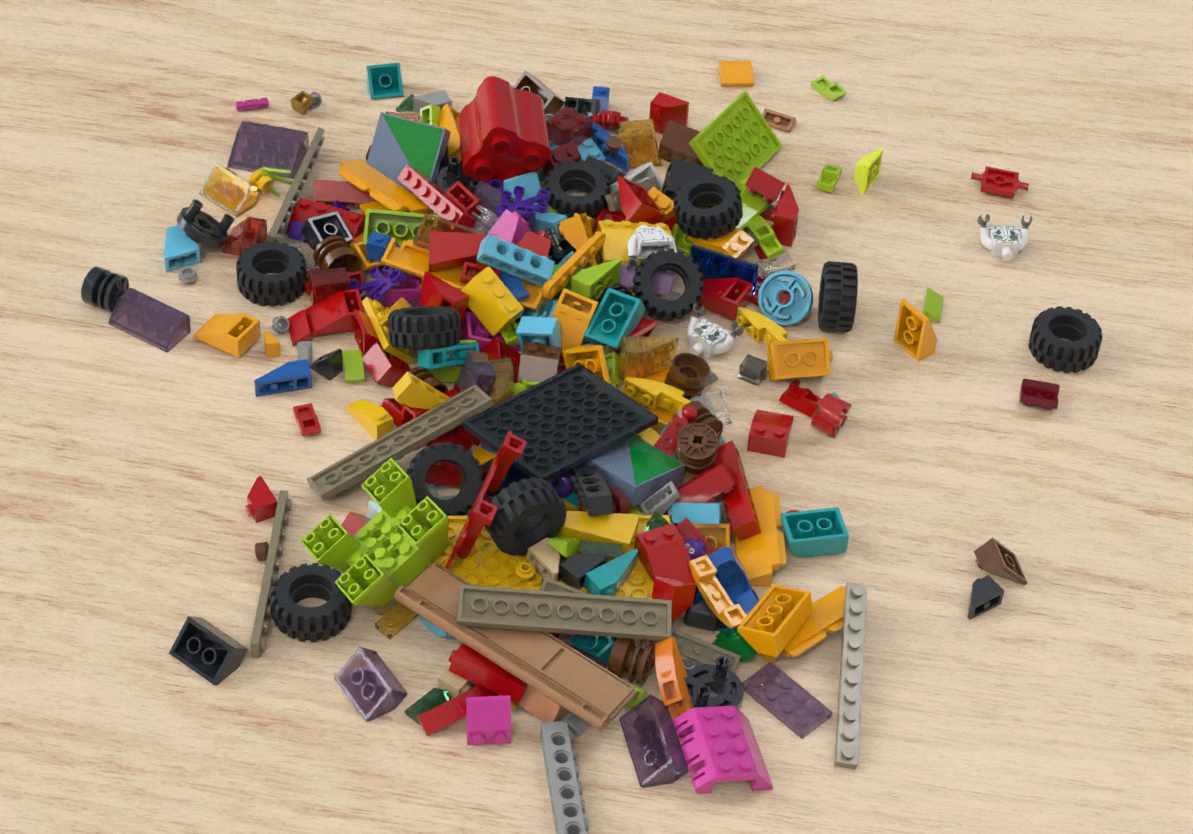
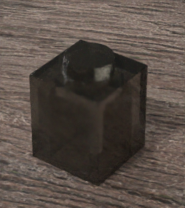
M747 354L740 364L738 379L759 386L768 377V362Z

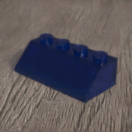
M694 244L691 245L690 256L693 257L692 262L699 264L700 268L698 270L703 272L704 279L739 278L752 283V294L755 295L763 283L764 268Z

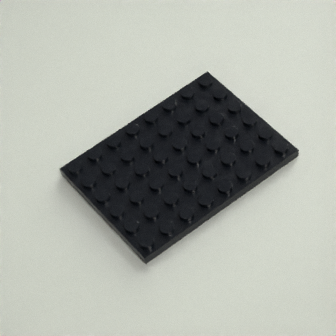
M579 363L462 421V428L496 453L499 452L508 431L527 441L519 460L514 458L512 465L530 478H540L548 482L658 423V416Z

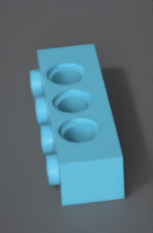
M489 234L481 241L476 260L540 287H543L544 283L551 280L555 262L546 256L537 255L531 250L520 248L514 243L503 241L497 236Z

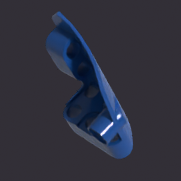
M729 547L720 548L708 555L717 570L715 576L733 604H739L745 614L748 615L759 602V598L751 588L737 555ZM697 584L693 605L705 600ZM729 627L718 629V631H732L737 627L732 629Z

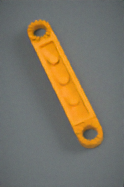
M596 231L595 235L590 237L552 276V279L546 282L545 288L543 287L544 290L541 293L542 296L550 300L562 288L566 287L568 281L581 268H584L591 258L595 257L605 242L606 234Z

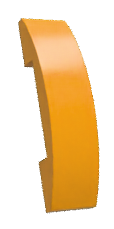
M705 555L689 561L697 587L710 609L729 628L738 627L747 615L739 604L734 605L715 576L717 570L709 557Z

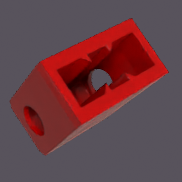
M542 230L538 231L537 234L527 232L516 246L531 250L537 255L548 258L551 240L547 238V233Z

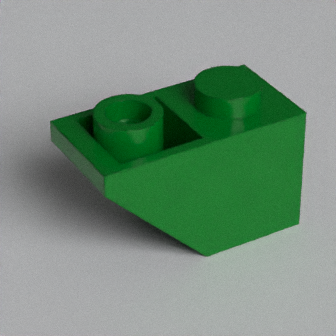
M737 628L732 631H721L716 635V639L712 643L715 646L740 655L739 662L749 661L757 654L755 649L740 635Z

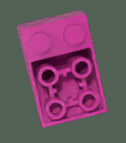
M384 272V278H387L389 275ZM404 272L406 274L404 283L391 288L385 294L384 307H392L401 297L412 307H419L420 277Z

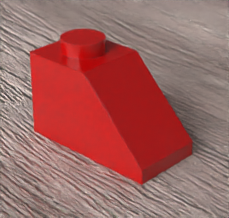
M259 476L247 496L248 505H246L248 516H252L256 523L275 517L278 503L262 476Z

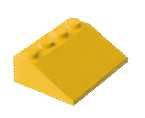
M598 221L597 231L606 234L605 242L599 250L604 263L616 259L621 260V264L628 263L630 259L628 257V241L635 234L636 228H639L641 225L661 227L665 233L672 236L668 225L664 223L649 224L647 222L631 223L630 221ZM635 257V259L638 261V265H640L641 262H642L644 259H646V258L638 259L637 257Z

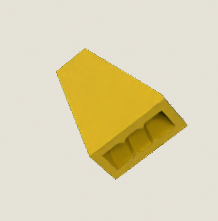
M567 511L565 524L561 527L557 537L579 538L580 545L621 556L631 549L638 529L640 515L613 513L589 517L587 512Z

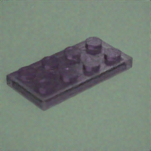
M769 662L742 682L743 689L749 696L801 739L832 716L830 709L772 662Z

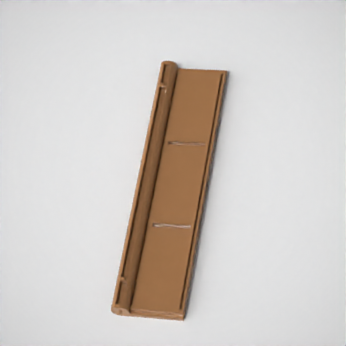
M437 562L427 567L407 587L400 586L394 594V599L600 731H603L637 694L634 686L548 632L457 626L460 584H472Z

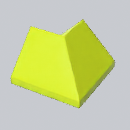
M881 148L862 156L855 165L853 178L862 194H865L879 177L883 149Z

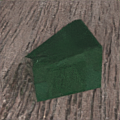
M655 511L647 521L645 531L666 526L670 523L660 513Z

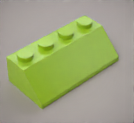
M748 179L741 181L740 185H738L741 193L743 215L739 225L735 227L742 230L774 202L772 200L769 203L762 199L763 195L759 192L753 194L746 190L748 186L745 183Z
M366 208L363 245H366L372 231L396 238V242L400 247L404 241L407 242L410 239L429 245L430 231H439L440 216Z

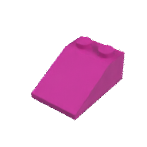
M466 311L463 327L461 328V340H476L479 344V356H481L480 348L495 337L505 342L500 332L492 337L473 312ZM509 345L516 351L521 349L520 345Z

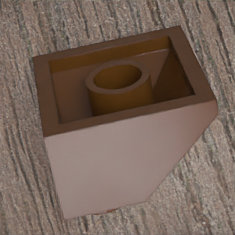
M991 538L974 550L977 558L975 562L980 569H985L993 575L1022 585L1027 584L1015 553L994 538Z

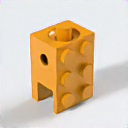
M828 337L766 343L769 381L831 375L830 362H833L832 351H829Z

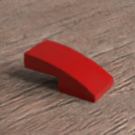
M312 403L293 406V413L302 436L321 433L318 417L315 415Z

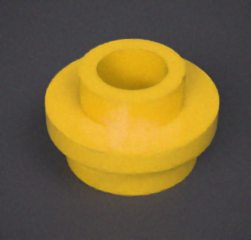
M521 562L515 566V575L519 580L527 582L535 576L536 569L531 563Z

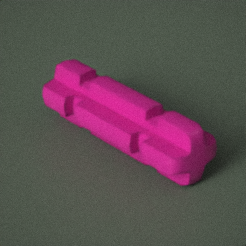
M265 97L260 98V100L237 101L235 105L237 111H244V109H259L261 106L262 108L269 107V101Z

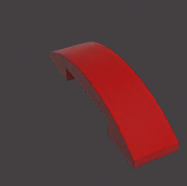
M476 685L417 717L427 736L466 717V697L499 695L480 685Z

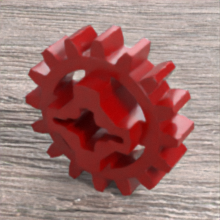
M601 110V114H592V121L600 124L602 128L618 130L619 126H628L629 118L621 116L620 112Z

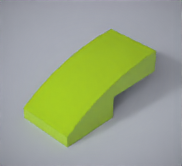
M824 75L813 80L810 85L818 93L832 100H836L847 93L837 82L831 83Z
M825 164L821 177L816 184V189L832 193L842 168Z
M361 350L342 351L346 383L365 382Z

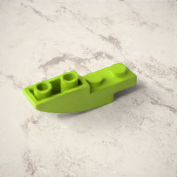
M760 215L745 227L769 261L785 253L774 231Z

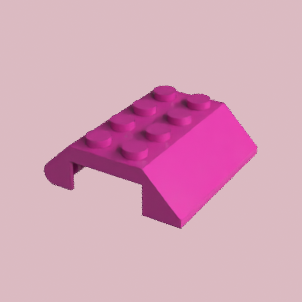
M735 706L694 707L673 720L676 734L679 738H682L680 746L688 765V770L694 773L691 779L696 793H711L715 782L748 780L752 791L773 789L750 721Z

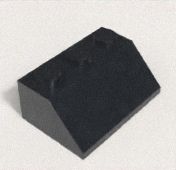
M188 616L169 654L217 686L239 668L248 649L205 619Z

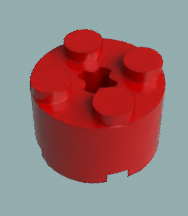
M827 393L818 406L819 409L817 413L815 412L810 425L835 439L840 430L838 427L844 426L848 418L846 415L850 411L852 404Z

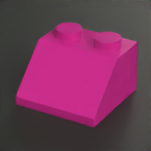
M510 695L466 697L467 745L480 746L511 743Z

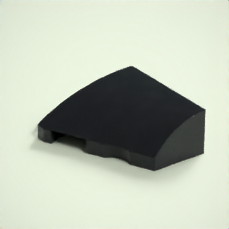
M565 97L564 114L573 118V120L578 119L587 131V123L592 121V114H598L600 100Z

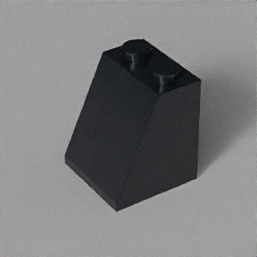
M673 158L667 168L661 192L672 200L678 188L682 184L684 185L685 181L692 180L695 176L701 177L704 174L713 176L714 169Z

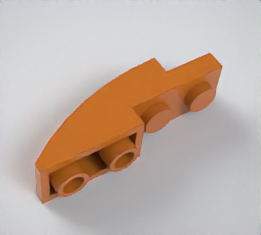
M670 637L655 643L654 653L656 674L664 706H669L674 720L676 717L692 709L693 705L684 680L687 678V674L675 637Z

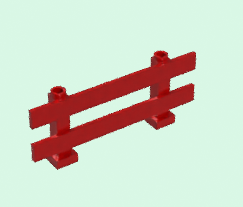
M508 431L499 452H497L445 565L447 569H449L455 555L461 559L469 556L485 524L490 526L498 507L482 500L486 490L497 492L514 458L519 460L527 441L513 435L511 431Z

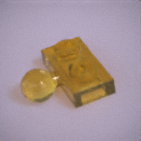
M389 603L387 605L373 606L376 614L384 615L375 622V628L389 640L419 615L402 603L397 604L392 609H390Z

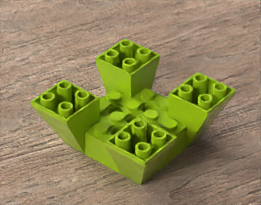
M392 458L385 462L361 485L382 508L363 528L352 537L330 513L300 541L319 564H325L346 571L335 583L354 606L387 605L394 598V594L400 586L406 587L447 549L449 518L428 496L418 505L416 504L411 478Z

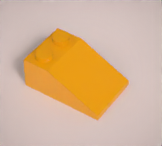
M586 213L560 221L559 231L561 235L576 250L590 237H593ZM599 251L594 258L588 261L592 266L602 264L603 262Z
M736 227L732 232L729 231L723 237L722 235L718 236L717 239L708 238V240H703L702 238H694L692 235L688 236L691 242L727 270L748 253L755 241L742 229Z
M903 298L900 303L893 341L917 361H920L935 352L937 338L929 318Z
M583 345L562 351L566 369L580 363L610 383L602 345Z

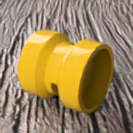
M257 169L250 176L249 183L257 186L260 192L266 193L273 186L274 180L269 176H265L261 169Z

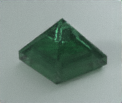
M411 94L404 99L396 108V111H413L414 95Z

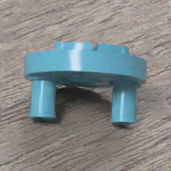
M788 270L778 271L763 281L758 293V304L763 315L778 325H794L802 321L811 312L813 291L809 282L802 275ZM783 291H788L791 295V300L786 305H782L779 301V295Z

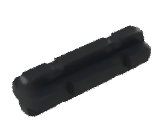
M547 228L545 231L547 238L551 240L550 248L553 251L554 257H562L564 251L554 228Z

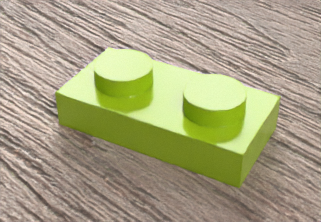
M614 351L605 354V360L610 378L609 384H615L618 387V354Z

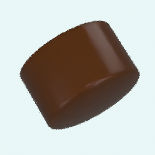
M610 136L607 138L605 148L610 153H617L620 151L622 141L616 136Z
M268 542L255 544V555L258 561L267 560Z

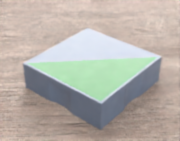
M381 112L367 164L414 194L397 177L405 165L408 164L421 171L436 184L440 164L445 155L451 132L446 128Z
M633 436L576 467L596 465L608 488L617 487L630 499L632 508L644 502L670 481L676 487L680 486L686 464L641 438Z

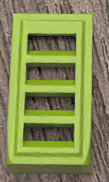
M431 104L421 108L420 122L438 126L440 107Z

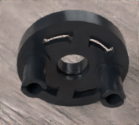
M457 156L450 157L448 166L444 167L438 174L436 185L446 192L459 181L482 203L484 201L482 192L486 182L481 183L478 179H471L465 176L460 159Z
M193 199L191 205L183 208L177 216L178 225L186 233L187 237L198 244L201 243L202 246L211 248L223 247L228 240L227 231L235 221L234 218L225 214L219 223L212 216L201 211L200 209L203 207V204L199 200Z
M720 656L716 659V665L697 666L686 673L687 678L684 680L686 686H688L693 708L735 706L738 710L740 709L744 689L739 677L729 670V658H726L724 663L725 656ZM715 692L718 696L710 697V693Z

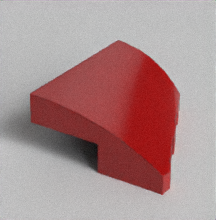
M795 379L790 383L788 390L781 394L779 401L812 418L815 412L818 411V406L822 399L809 388L799 387L800 381Z

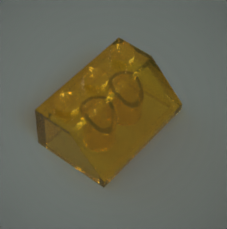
M215 163L199 194L238 218L256 206L264 191L230 169Z

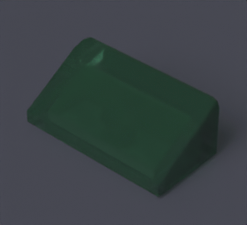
M581 541L579 554L604 555L607 558H617L622 555V545Z
M434 687L404 712L421 726L417 716L450 700L451 696L448 690Z

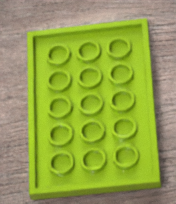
M746 91L740 93L689 142L705 167L714 169L713 174L728 178L736 186L740 185L742 179L750 176L754 167L760 169L782 147V144Z

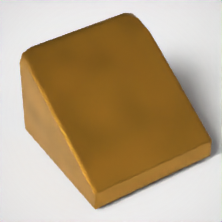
M301 91L290 100L292 109L304 115L314 101V98Z

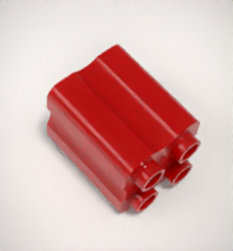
M489 76L485 78L478 87L473 101L465 105L457 117L463 173L465 176L471 179H478L480 182L498 179L504 183L506 179L537 171L544 166L551 156L544 102L540 96L530 91L518 90L511 86L508 81L499 77Z

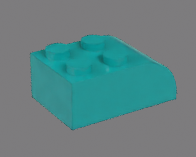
M839 507L780 514V520L790 550L794 555L811 557L846 553L849 534Z

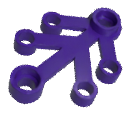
M515 186L513 192L515 201L514 204L509 205L512 193L502 191L500 197L502 204L496 207L497 217L500 218L506 209L510 212L516 211L521 216L527 218H534L535 212L547 213L551 195L549 191L542 189L539 190L536 196L522 201L525 189L522 186Z
M385 265L383 271L389 276L384 278L381 274L382 271L377 266H374L369 271V274L376 279L375 281L360 284L357 280H352L347 285L346 290L358 289L361 294L364 290L371 289L366 295L361 297V301L366 297L370 299L373 297V300H377L381 304L386 299L385 294L391 288L404 283L406 274L399 269Z

